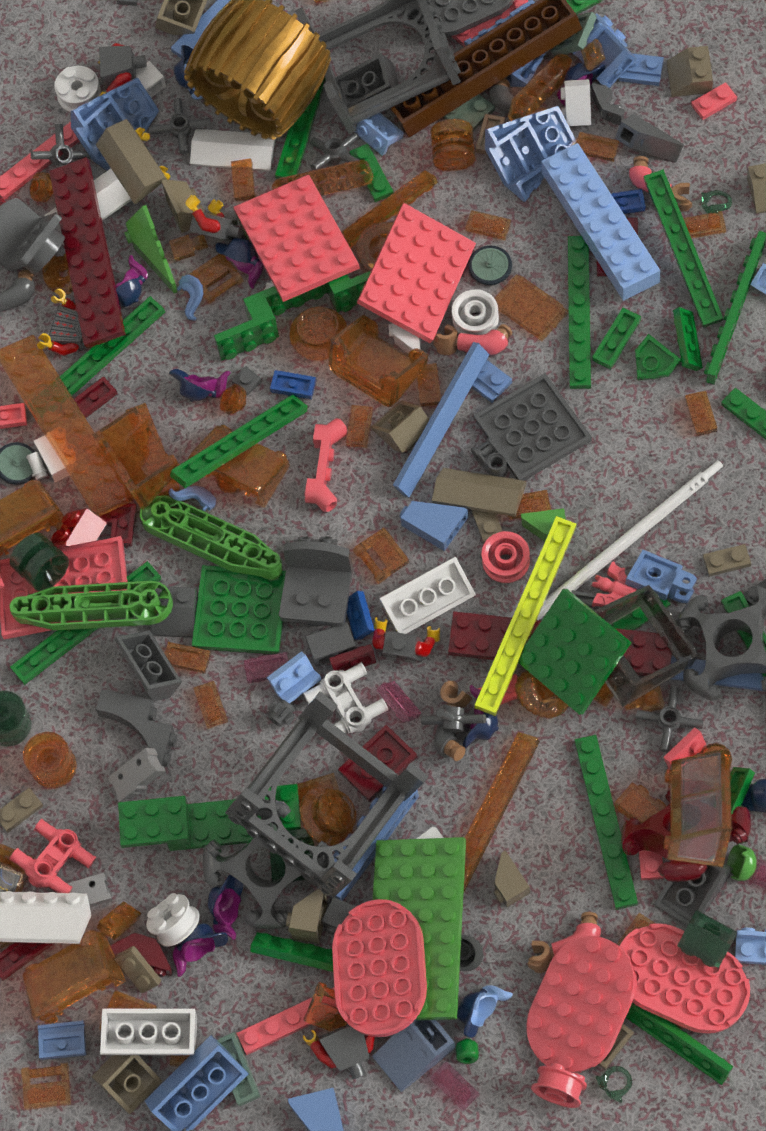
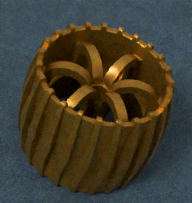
M230 0L217 13L200 36L186 65L184 79L188 81L190 89H195L194 95L204 98L203 104L205 106L210 104L214 107L216 115L222 113L226 116L229 124L234 121L240 125L239 129L242 131L247 128L251 130V135L253 136L261 134L262 139L269 137L271 140L281 137L311 103L325 77L331 61V53L326 49L327 44L324 41L320 42L318 40L320 35L317 32L312 33L307 22L304 25L296 19L298 15L295 13L291 16L283 11L285 9L283 5L276 7L272 4V0Z

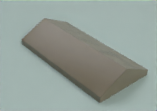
M125 119L105 129L96 146L133 203L137 204L158 187L162 180L167 178L129 120Z
M443 468L436 478L432 503L516 517L527 483L523 480Z

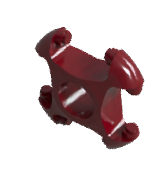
M704 782L679 783L672 785V788L665 795L670 803L669 805L649 817L642 824L637 818L625 820L621 833L622 849L626 855H636L638 852L646 850L670 860V862L662 863L658 868V872L667 881L672 882L701 878V875L707 869V864L703 861L729 842L734 841L736 844L748 842L751 832V817L746 807L738 806L734 809L733 814H724L702 804L703 801L710 799L713 795L711 788Z

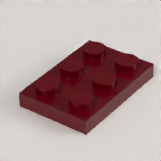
M387 725L362 746L396 774H399L410 762L412 763L417 758V754ZM348 759L338 769V772L369 802L383 790V784L351 759Z

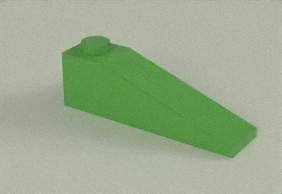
M144 205L126 222L127 231L124 232L128 244H133L135 251L173 293H177V287L167 259L164 258L165 255L160 240H158L153 221L147 206Z

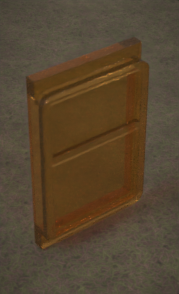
M517 274L494 298L498 305V311L540 341H543L569 312L557 300Z

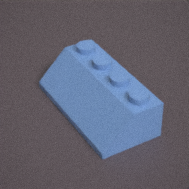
M210 1035L195 1050L194 1055H190L145 1100V1103L150 1111L171 1131H182L184 1128L187 1131L193 1130L249 1073L226 1048Z

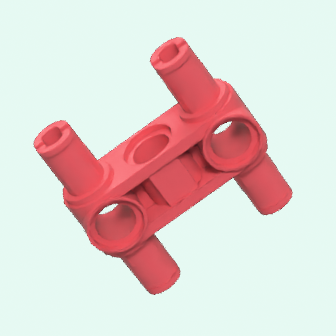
M41 818L36 824L34 831L49 841L48 846L37 859L31 858L17 848L9 860L25 870L28 880L33 886L38 888L49 887L56 893H70L73 887L59 878L57 872L69 858H74L89 869L96 856H93L81 847L74 831L69 829L57 830Z

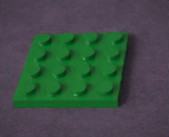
M202 565L192 648L279 655L283 628L279 611L286 571L282 570V574L278 579L268 580L261 576L232 572L221 566Z
M562 589L524 646L518 663L575 712L582 715L632 642L568 589Z

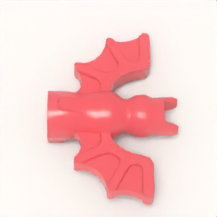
M612 562L607 575L615 581L612 582L609 578L599 575L595 576L598 582H592V586L609 594L597 593L592 607L599 606L604 608V610H607L610 606L619 608L621 605L620 600H623L625 604L630 606L637 589L625 584L627 578L625 568H620L615 562Z

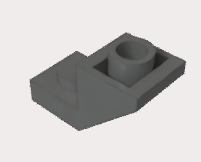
M593 83L592 98L602 119L620 125L621 121L624 120L625 109L616 104H610L612 101V89L606 85Z

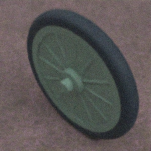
M481 247L469 259V273L474 280L481 284H499L507 279L511 273V257L500 247Z
M20 442L9 443L0 448V478L13 485H21L31 481L34 478L32 477L33 472L26 457L35 453L34 449Z

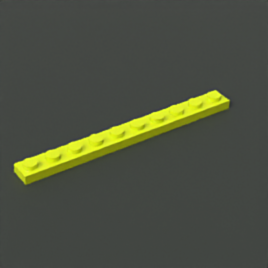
M556 516L477 698L475 709L496 716L520 660L523 648L529 639L574 534L576 523Z

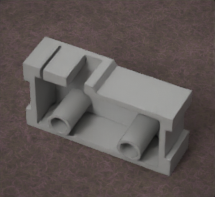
M144 748L108 777L110 784H113L117 793L118 802L132 801L140 794L138 790H146L147 785L166 771L157 758L158 754L155 748Z
M105 873L67 883L73 887L70 893L87 894L90 907L113 901L111 894L107 890L106 883L108 881Z

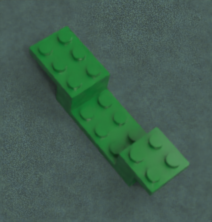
M370 272L352 279L346 274L284 302L275 286L244 298L243 301L249 321L214 335L221 361L233 359L237 354L244 351L250 352L263 343L269 344L274 342L279 337L274 315H281L292 307L298 308L309 300L320 299L326 293L337 313L351 310L353 306L358 305V298Z
M298 785L277 786L275 800L284 801L291 810L285 818H279L287 831L301 830ZM186 796L118 802L121 848L167 843L170 851L204 848L212 840H216L221 846L250 843L253 837L247 833V829L243 826L233 823L228 818L229 815L225 813L236 799L188 804Z

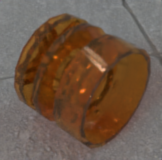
M446 119L432 126L430 129L431 145L433 147L432 157L433 165L443 171H457L467 169L474 164L476 160L473 144V127L469 122L461 119Z
M55 732L36 734L29 739L24 747V764L39 785L45 788L56 789L66 785L75 775L77 768L76 757L67 742Z

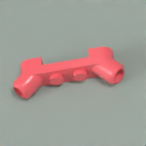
M338 418L333 419L327 425L316 424L313 435L314 448H320L316 479L307 478L305 503L317 504L323 512H330L337 505V498L328 489L326 483L331 481L332 469L329 468V463L334 461L332 445L347 435L346 425Z

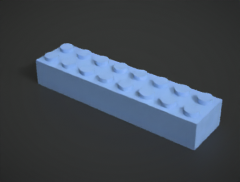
M577 143L542 160V175L622 300L624 301L660 283V269L580 145Z

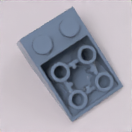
M414 1020L407 1028L394 1034L372 1057L400 1092H402L455 1049V1043L436 1020Z

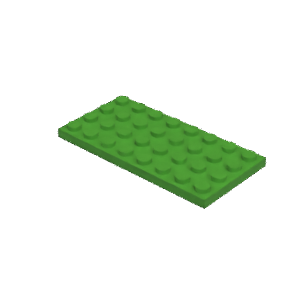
M464 837L376 840L373 900H390L401 904L414 915L423 933L427 994L423 1008L415 1020L457 1019L466 839Z

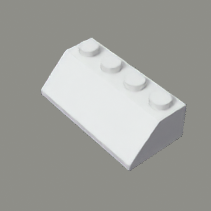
M0 892V942L79 944L92 916L87 894Z
M102 1009L100 1055H194L197 1033L196 1010Z

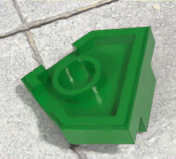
M649 334L635 349L638 380L669 377L681 362L678 356Z

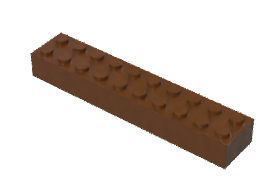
M538 0L454 53V59L461 71L458 74L460 83L453 85L451 80L389 108L390 112L410 138L582 30L577 14L566 0Z

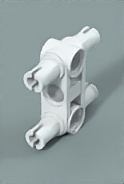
M362 662L346 671H330L319 682L320 685L303 693L308 705L320 691L338 705L336 710L341 717V721L334 725L348 734L363 731L372 722L373 718L388 711L383 698L367 707L362 706L351 688L353 681L367 675ZM333 681L341 682L340 685L336 687L330 686L331 682ZM353 717L362 718L358 723L351 722Z

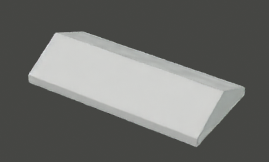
M196 129L191 143L190 165L271 171L276 139L271 140L269 137L262 139L261 134L253 136L248 132Z
M109 169L94 180L102 221L131 201L130 196L112 169ZM55 207L44 216L57 213V208ZM59 223L55 228L61 233Z
M453 557L379 599L397 633L407 634L474 597L476 594L457 558Z

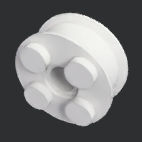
M85 66L67 67L55 80L54 88L58 102L63 109L69 112L99 97L101 93L97 75L93 70Z
M476 289L460 294L452 306L454 328H456L459 334L483 335L490 330H495L498 325L499 315L498 305L494 297L483 290ZM476 312L480 313L478 316L471 315L472 313Z
M172 893L148 912L146 926L151 934L157 935V940L162 946H173L182 942L194 931L199 922L200 914L195 907L189 906V900L186 896Z

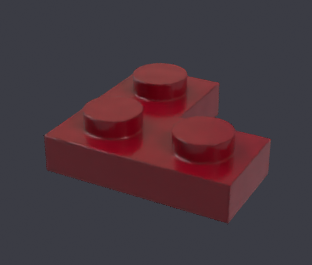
M94 502L92 512L107 522L106 525L112 526L110 538L121 536L124 546L132 547L137 505Z

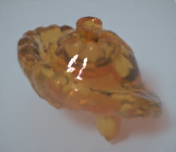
M523 672L517 678L515 683L517 700L533 715L552 719L563 714L570 707L530 672Z

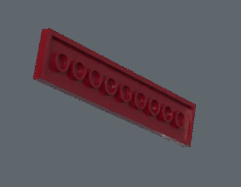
M86 157L50 170L49 173L57 213L62 217L59 223L61 233L65 236L63 243L83 343L86 348H90L126 334L91 165Z
M453 611L448 655L494 660L512 617ZM536 620L529 639L540 624V620ZM616 629L632 643L612 673L669 679L673 634Z

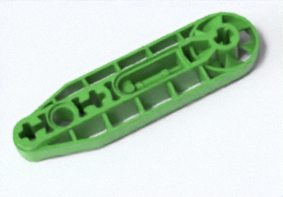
M166 495L148 499L140 509L141 524L148 533L227 570L261 576L268 580L278 579L282 574V560L280 556L273 552L256 535Z
M157 581L54 586L27 596L14 598L10 603V612L13 618L20 624H29L50 630L157 624L166 619L172 611L173 599L168 588ZM156 588L162 589L159 596L155 591ZM160 599H169L168 604L162 606ZM126 618V619H121V620H110V619ZM101 619H104V621H88V620H101ZM67 621H83V622H70V623H67Z

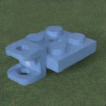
M642 550L628 574L625 584L662 600H666L668 597L681 603H688L693 595V586L697 578L693 574L682 570V565ZM653 573H656V574H657V577H652V576H650V575H653ZM683 580H688L690 583L685 584ZM684 591L687 595H681L679 592Z

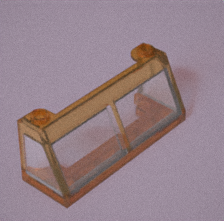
M719 749L673 760L670 770L666 769L664 783H668V788H670V836L665 835L664 849H667V859L723 867L732 830L730 751Z

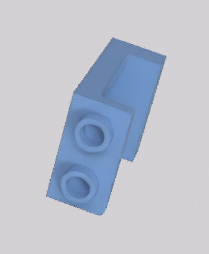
M600 22L594 25L585 48L572 52L590 68L604 64L605 70L596 79L608 88L637 59Z

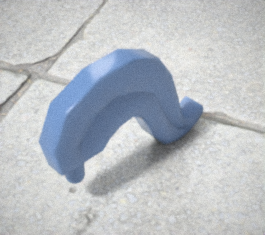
M188 274L182 276L178 283L180 285L177 287V290L183 289L190 294L185 315L188 319L195 321L194 312L202 300L204 294L203 285L198 278Z
M195 485L178 492L169 489L168 492L171 498L177 501L190 498L198 500L203 507L202 511H210L216 505V498L204 487Z

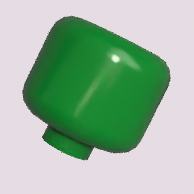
M465 1038L456 1044V1060L458 1062L472 1064L478 1060L479 1047L476 1041Z

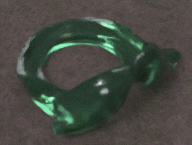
M713 190L701 193V205L708 214H717L732 206L731 196L723 191ZM714 195H722L728 200L725 204H712L707 207V203Z
M612 1066L602 1076L595 1077L600 1089L604 1090L611 1099L622 1103V1097L632 1087L630 1073L620 1066ZM618 1071L625 1074L627 1085L623 1089L609 1091L606 1088L609 1076L613 1072Z

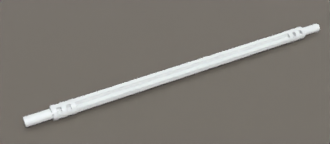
M717 460L704 472H699L545 599L537 620L546 615L562 589H568L570 592L572 590L576 591L705 485L708 479L723 467L722 463Z

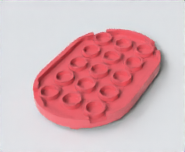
M371 900L356 906L348 912L349 915L342 924L338 925L334 934L332 953L335 1000L342 1018L353 1029L367 1036L386 1037L407 1028L420 1014L425 1003L427 980L424 939L419 922L401 904L390 900Z
M656 923L633 930L620 944V947L630 957L633 970L636 973V992L632 1003L638 1007L697 1033H717L726 1030L734 1025L743 1015L750 998L749 979L746 978L741 963L725 949L677 927Z
M598 936L580 937L565 944L551 960L527 1017L529 1044L537 1058L546 1066L557 1063L565 1067L566 1071L581 1073L600 1064L611 1051L636 992V973L633 970L631 959L616 943Z

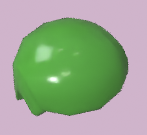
M739 844L733 846L727 859V865L733 868L731 873L734 876H731V878L738 881H746L753 875L757 867V858L751 848Z

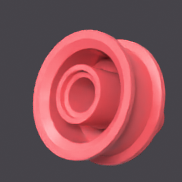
M508 531L498 532L490 536L482 547V565L485 573L491 579L500 583H512L521 579L528 571L530 565V551L527 542L520 535ZM504 554L511 556L508 560H503L500 557Z
M557 1063L538 1068L539 1078L537 1083L532 1084L531 1090L537 1096L567 1108H578L580 1106L579 1096L581 1091L587 1087L584 1076L566 1071L565 1067Z

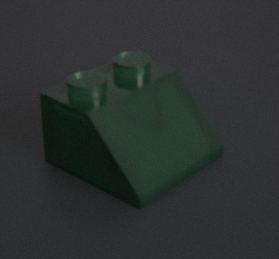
M696 910L677 946L681 948L683 953L689 956L695 955L702 959L701 961L705 965L719 968L737 931Z

